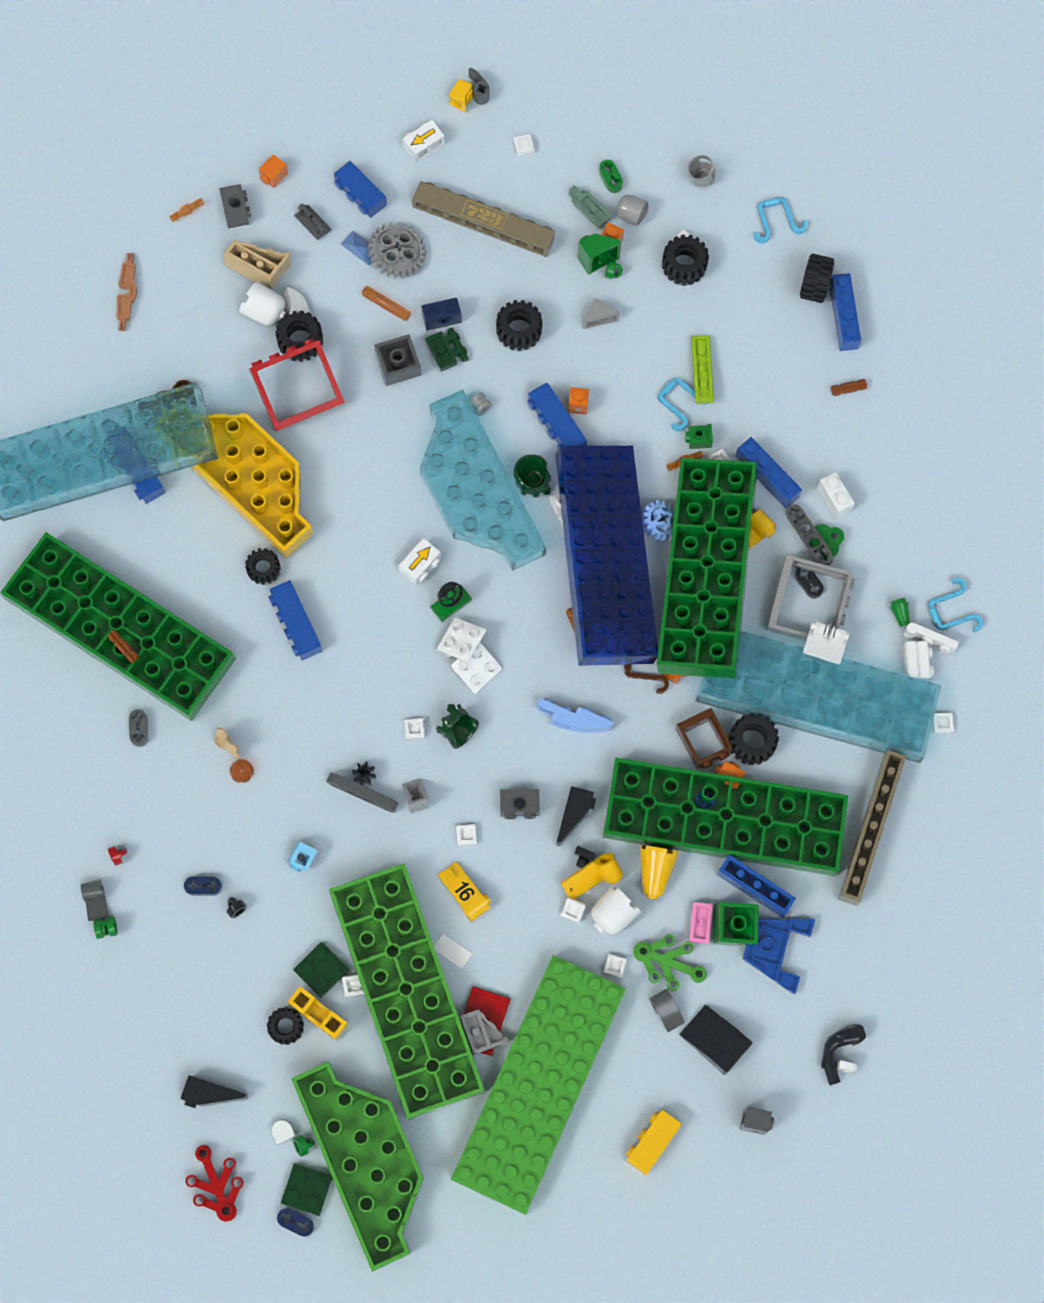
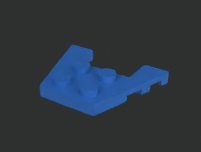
M815 919L758 920V945H746L742 959L795 995L800 976L780 970L790 932L811 937Z

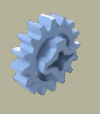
M658 500L650 502L642 509L643 513L640 515L643 519L640 524L645 526L643 531H648L647 536H653L654 541L659 539L662 542L672 537L675 510H670L671 505L666 507L665 501L661 503Z

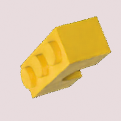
M301 986L288 1000V1004L335 1041L340 1038L349 1026L345 1020L332 1010L326 1008Z

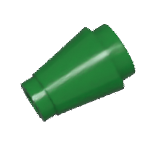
M900 598L891 601L890 609L899 626L908 625L910 623L909 604L906 602V599Z

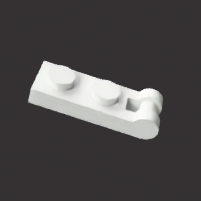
M909 623L903 633L907 639L914 637L921 641H928V646L933 645L946 654H953L959 644L956 640L915 623Z

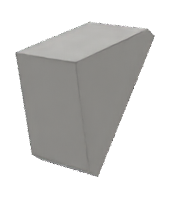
M596 298L583 318V330L619 321V310Z
M421 779L402 784L411 813L430 808Z

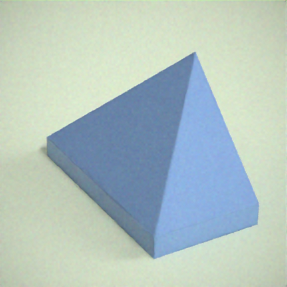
M352 231L341 245L368 266L371 264L372 257H368L369 250H367L369 243Z

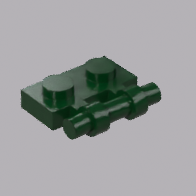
M453 327L447 330L449 335L446 337L440 331L425 338V342L441 372L456 366L457 357H460L462 362L469 360L467 350L462 346L460 336ZM450 343L454 344L456 348L455 350H451L449 346Z

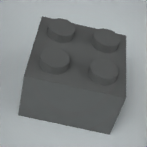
M410 334L374 345L375 355L386 386L421 376V366Z

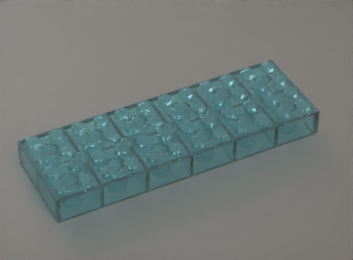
M195 382L1 439L0 520L7 521L218 459L202 389Z
M741 631L736 679L701 678L695 702L743 715L746 714V716H749L750 713H754V716H757L760 713L763 718L767 716L770 718L769 722L773 721L775 724L881 753L891 750L905 755L906 760L920 763L925 756L941 689L939 684L843 658L840 665L804 654L803 647Z

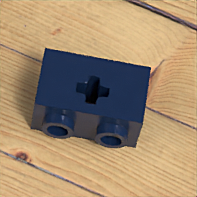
M457 297L421 305L426 331L462 323V315Z

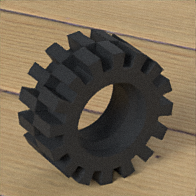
M258 548L257 552L253 550L252 555L249 554L247 556L248 560L245 561V568L248 577L252 581H255L256 584L261 582L262 585H265V582L270 584L272 583L271 580L275 581L277 579L276 576H279L281 566L276 553L274 554L272 550L268 551L267 548H264V550ZM261 560H266L270 563V568L267 572L261 573L256 570V564Z
M278 1008L268 1018L267 1031L270 1037L281 1045H290V1043L297 1042L296 1040L301 1038V1034L304 1031L302 1017L293 1008ZM284 1018H288L293 1022V1029L287 1034H283L278 1030V1023Z

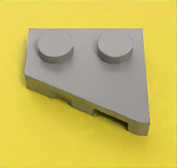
M480 1010L459 1016L472 1055L509 1043V1039L506 1036L504 1037Z

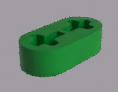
M611 160L602 161L599 166V173L607 190L611 193L620 192L623 180L615 163ZM604 167L610 168V174L607 170H604ZM612 179L615 183H618V186L615 187V185L612 184Z

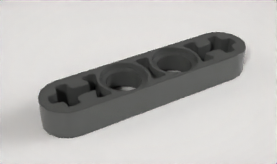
M797 504L788 506L786 517L817 563L830 566L833 562L832 552L803 509ZM791 511L797 512L800 519L798 522L795 516L791 514ZM807 524L810 529L803 533L799 531V527ZM812 539H818L820 544L817 547H811L809 542ZM820 550H822L824 556H828L827 561L821 560Z
M330 773L326 780L329 785L386 811L395 813L399 805L395 800L335 773Z

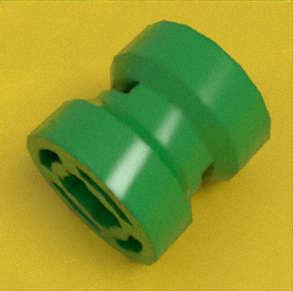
M114 916L107 917L106 920L95 919L93 921L97 939H102L107 935L111 937L118 935Z

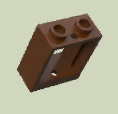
M712 708L676 725L675 729L696 769L700 767L706 769L713 765V761L717 759L722 761L730 756L729 753H731L733 747ZM709 721L723 749L699 760L685 732Z

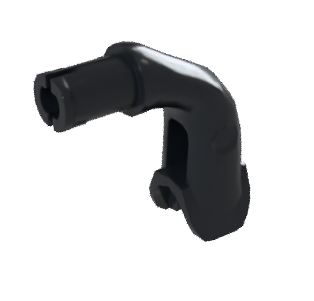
M854 1024L833 1033L826 1040L821 1068H824L830 1086L841 1082L835 1066L837 1063L834 1051L839 1047L850 1044L854 1046L864 1041L866 1034L862 1025Z

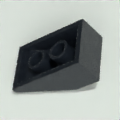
M704 1005L679 1034L724 1076L753 1044L742 1032L707 1005Z

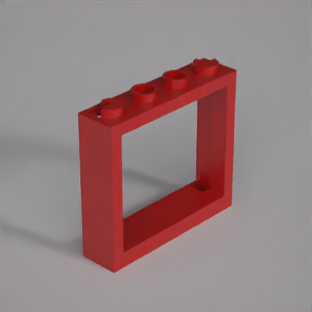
M312 338L303 342V347L297 349L295 345L286 349L287 353L281 356L278 352L268 356L270 360L266 362L258 360L251 363L252 367L249 368L250 374L274 431L345 403L319 340L314 341ZM315 348L336 398L278 422L257 371Z

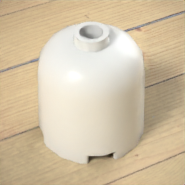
M254 282L246 294L249 298L246 303L242 302L239 312L264 326L271 327L281 318L285 317V300L281 295L262 283Z
M614 884L591 910V916L595 921L593 926L600 933L605 931L609 935L619 934L642 913Z

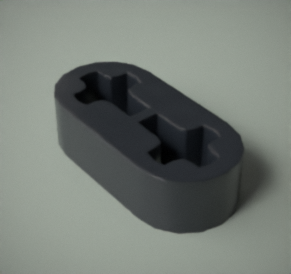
M797 568L795 578L805 593L812 599L819 598L823 593L824 587L813 571H807V580L804 576H800L801 570L803 572H806V570ZM810 583L813 585V587L819 588L817 591L818 593H816L815 591H810L812 589Z

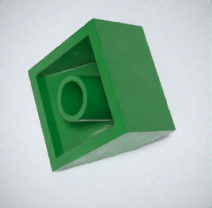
M596 233L590 236L586 235L578 243L577 258L587 274L590 275L607 266L609 260L616 261L620 259L622 242L619 239Z
M730 902L715 904L713 944L731 946L758 945L759 905Z

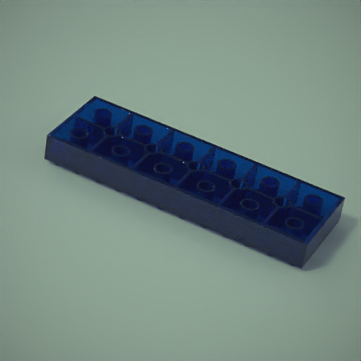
M633 445L560 446L556 453V465L578 666L654 664L658 658V645Z

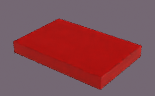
M473 986L464 1014L480 1010L486 1019L492 1022L500 1032L511 999ZM495 1048L481 1053L492 1057Z

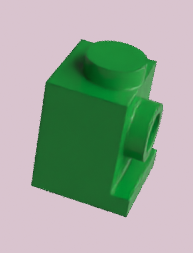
M712 424L689 426L688 431H685V443H689V449L712 447Z

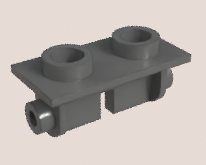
M302 203L298 206L299 212L294 216L317 240L332 230L309 205Z

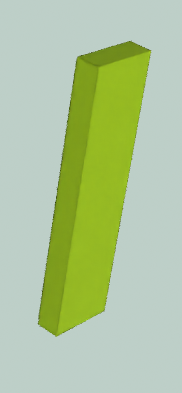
M710 335L691 336L695 404L714 403Z

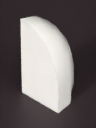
M287 287L283 296L286 314L289 313L291 315L292 311L300 313V310L307 314L309 309L305 298L295 289Z

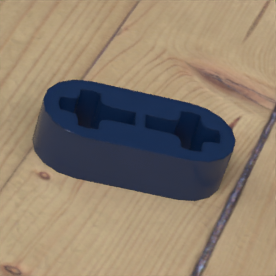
M189 877L184 882V889L191 896H216L222 891V883L216 877ZM193 881H195L196 885H201V887H196L194 891H191L188 887ZM214 881L218 885V888L216 887L214 891L205 887V885H211Z
M282 1209L277 1215V1222L280 1226L300 1236H310L314 1231L312 1220L291 1209ZM289 1212L290 1218L295 1220L294 1224L288 1221L284 1224L283 1218H281L282 1214L286 1215ZM308 1221L310 1230L302 1233V1228L296 1224L297 1222L304 1224Z

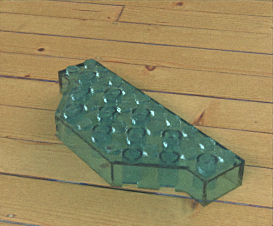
M462 389L429 404L430 414L436 425L422 460L420 473L453 539L463 540L484 549L488 548L503 554L512 571L545 556L547 548L464 390Z

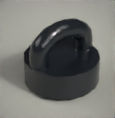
M230 897L228 899L229 908L227 909V914L230 918H236L246 910L247 905L243 900L237 901L234 897Z

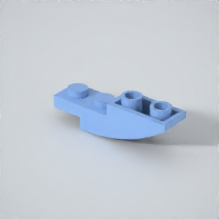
M540 698L536 710L552 716V725L570 731L586 733L611 731L614 724L611 718L605 715H596L590 708L578 707L576 713H573L571 708L566 706L559 707L548 698Z

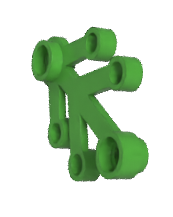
M671 934L665 935L662 940L652 944L639 942L635 945L633 955L638 961L644 963L649 974L648 979L652 984H657L661 979V975L655 971L651 960L659 963L667 981V988L670 991H676L679 988V981L674 978L670 967L690 975L695 983H702L707 977V972L703 967L696 966L693 968L673 960L683 954H691L694 949L691 942H685L681 947L662 955L654 951L665 946H673L675 938ZM667 937L672 938L673 942L671 944L666 943L665 939ZM689 945L691 947V951H685L684 946ZM645 948L647 954L642 955L639 950ZM701 971L703 976L699 978L695 975V972ZM652 974H656L658 976L657 981H653L651 979ZM672 981L677 984V987L674 989L669 985Z

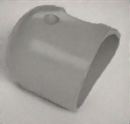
M699 155L689 162L687 167L688 174L696 186L707 187L714 182L716 170L708 156ZM699 159H707L711 162V164L708 162H700Z
M625 195L618 203L617 215L620 219L638 226L648 212L649 203L636 196Z

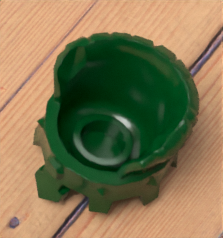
M524 455L514 465L516 486H519L521 489V494L524 496L531 494L534 498L538 497L541 492L544 495L550 494L549 482L552 480L547 470V462L540 455Z
M448 704L447 711L450 714L441 719L442 727L437 726L436 730L437 733L449 740L454 749H458L476 732L479 722L477 719L469 716L461 704L457 705L458 709L455 708L454 704Z

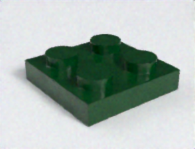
M322 941L293 969L320 998L350 971Z
M294 1163L281 1204L320 1216L332 1176Z

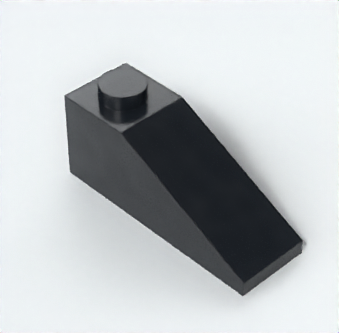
M571 786L556 846L560 847L586 818L589 810H594L596 798H593L594 792Z
M188 1075L180 1099L185 1101L184 1105L196 1109L197 1105L203 1107L247 1100L248 1095Z

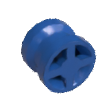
M704 791L706 797H714L710 791ZM701 792L698 793L695 800L698 808L711 809L715 804V800L710 805L705 806L707 803L701 799Z

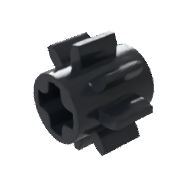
M365 762V765L357 763V770H352V773L357 775L353 779L354 782L360 781L362 786L366 783L371 786V779L376 778V775L371 773L375 770V767L369 768L368 762ZM364 771H367L368 775H365V777L362 778L361 774H363Z

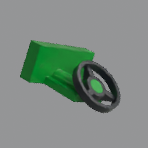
M453 581L448 582L440 588L437 593L438 601L432 604L430 609L441 622H444L470 603L472 598L461 584L459 585Z

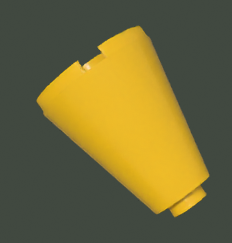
M647 845L640 846L643 893L647 894L646 898L658 900V896H663L679 856V851Z

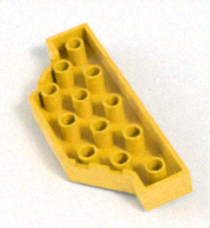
M179 402L153 426L156 435L286 559L313 534L312 525L300 515L301 469L299 462L247 413H239V415L193 414Z

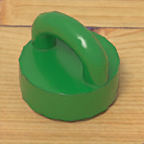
M609 260L605 277L608 279L620 277L623 273L622 266L617 264L616 261ZM615 268H618V273H614Z
M302 1135L296 1136L293 1139L295 1150L301 1157L307 1155L309 1148L315 1144L313 1139L304 1138Z

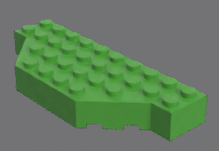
M329 1062L291 1078L371 1271L374 1272L410 1255L411 1253L403 1233L424 1178L391 1101L337 1081Z

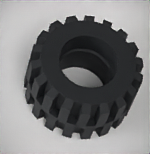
M684 234L680 238L676 236L664 248L662 269H664L665 276L668 275L670 281L675 280L674 283L677 285L679 282L682 283V286H686V283L692 285L694 281H700V278H703L707 270L709 260L708 248H705L704 242H699L700 239L698 237L692 238L693 235L685 237ZM680 255H687L692 257L695 262L691 265H682L675 258Z
M814 253L809 256L800 290L801 299L818 303L825 301L834 268V258Z
M513 300L512 304L510 302L506 303V308L502 306L496 319V333L499 336V341L503 342L505 347L510 346V350L513 351L514 348H518L517 351H522V348L528 350L530 345L534 347L536 341L538 342L540 335H542L541 312H538V308L536 306L532 307L531 302L526 304L525 300H521V302ZM515 320H523L529 324V327L524 331H515L509 324Z
M300 310V313H296V311H292L291 315L287 313L285 314V319L281 318L279 320L280 324L276 326V339L282 354L287 353L286 349L295 345L297 349L303 347V342L312 338L314 341L319 340L320 344L323 345L321 324L309 312L304 314V311ZM296 331H306L310 334L302 342H294L289 339ZM315 348L291 357V361H296V359H299V362H303V359L311 360V356H317V351Z
M750 713L749 716L745 714L741 719L738 718L732 726L728 737L733 747L731 753L735 754L734 757L737 760L740 758L742 760L741 763L749 762V765L754 763L759 765L763 761H768L774 754L779 736H777L778 729L774 728L775 723L773 721L770 723L769 717L763 718L760 713L757 716H754V713ZM749 730L759 732L764 738V745L760 748L747 746L743 741V733Z

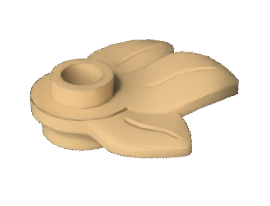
M217 728L214 734L216 746L220 749H226L235 758H240V755L237 753L238 746L232 744L226 730Z

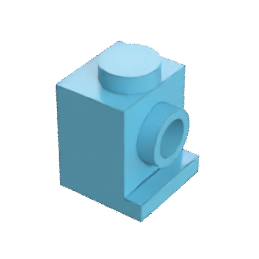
M298 840L287 860L291 864L290 868L297 872H300L301 869L307 872L317 850ZM302 853L304 855L303 860L297 859L298 854Z

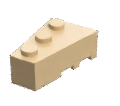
M234 240L224 252V265L253 282L258 281L272 290L291 266V253L274 252V249L257 248V245Z

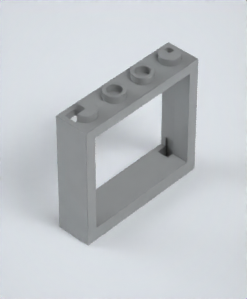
M786 555L766 630L804 641L807 640L808 633L776 625L791 567L844 580L832 629L833 626H835V630L839 629L840 625L843 626L846 617L843 614L844 607L848 608L850 597L847 596L848 591L853 589L855 579H852L853 572Z

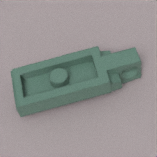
M575 185L569 189L568 194L572 197L573 204L598 229L612 219L613 215L588 191L583 190L581 192Z

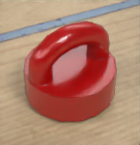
M115 846L108 848L113 864L116 866L122 864L120 857L127 854L128 850L124 848L117 851Z

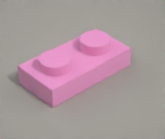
M693 902L689 942L709 944L713 904Z

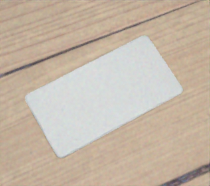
M442 934L434 946L435 951L460 968H463L472 955L471 952Z

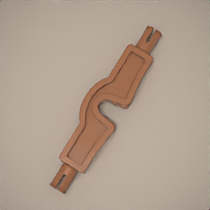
M133 253L126 254V263H122L118 283L120 289L129 290L126 294L117 295L116 317L119 320V331H126V321H130L132 304L137 297V287L135 284L136 266L133 263Z

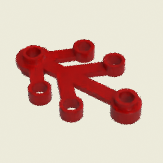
M201 1145L196 1149L195 1156L197 1160L203 1163L211 1184L199 1180L195 1175H188L185 1183L188 1187H197L216 1195L218 1203L207 1200L202 1194H197L193 1198L195 1206H203L216 1211L217 1217L221 1221H231L237 1214V1208L234 1203L239 1190L244 1186V1180L241 1177H234L232 1179V1189L226 1199L223 1191L232 1170L236 1167V1161L230 1157L224 1160V1169L218 1180L210 1160L212 1150L206 1145ZM203 1149L207 1151L205 1157L200 1156V1151ZM229 1160H232L234 1163L231 1168L226 1166ZM191 1177L195 1178V1183L193 1185H190L188 1183V1180ZM236 1179L241 1180V1185L239 1187L234 1186V1181ZM199 1196L203 1198L201 1204L196 1203V1198ZM225 1207H228L230 1209V1213L228 1215L223 1214V1209Z

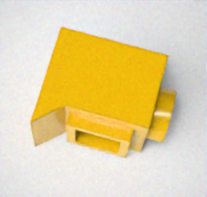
M458 79L448 95L451 98L449 105L466 113V106L473 98V85L468 81Z

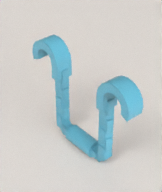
M776 197L764 200L758 204L757 209L766 236L760 237L758 232H754V239L756 242L764 244L768 242L771 235L762 207L766 208L782 203L790 228L795 234H803L807 229L808 222L804 220L802 228L796 227L786 198Z
M673 378V381H670L660 391L661 393L658 394V401L683 422L682 425L674 423L671 426L673 430L680 432L687 427L688 420L683 413L664 399L663 396H666L676 386L675 384H679L694 398L695 391L680 378Z
M954 578L951 583L953 585L956 583L960 584L961 590L932 601L930 600L928 604L929 613L934 624L942 631L952 626L975 620L978 626L973 628V633L977 632L983 626V620L979 615L971 614L943 625L941 624L942 621L936 607L934 608L933 606L942 601L958 597L965 592L967 588L966 582L962 578Z

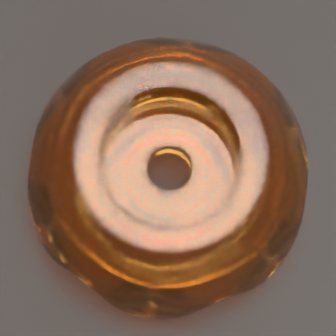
M239 759L232 763L229 773L233 781L246 783L254 774V768L248 760Z

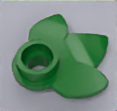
M826 524L816 525L815 529L832 552L834 558L839 553V545L844 541V532L838 527L830 528ZM837 533L838 538L832 539V534ZM812 539L809 545L811 547H817L820 544V541L818 539ZM823 554L824 560L827 561L828 556H824Z

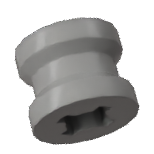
M481 392L475 395L468 405L475 409V413L478 416H481L491 408L492 403L487 401L485 395Z

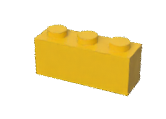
M663 1110L659 1113L655 1111L649 1120L652 1124L648 1130L643 1128L637 1137L640 1140L637 1146L632 1145L625 1154L628 1157L626 1162L645 1176L682 1125Z

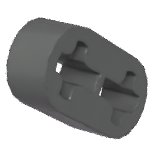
M140 709L132 711L129 715V737L132 744L136 747H143L148 742V718L145 712ZM140 714L143 719L140 720V726H137L134 718H137V715ZM138 730H140V734L144 737L140 739V742L134 739V737L138 736Z

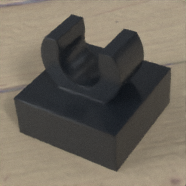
M577 846L574 855L579 857L576 866L583 868L586 861L592 862L596 853Z

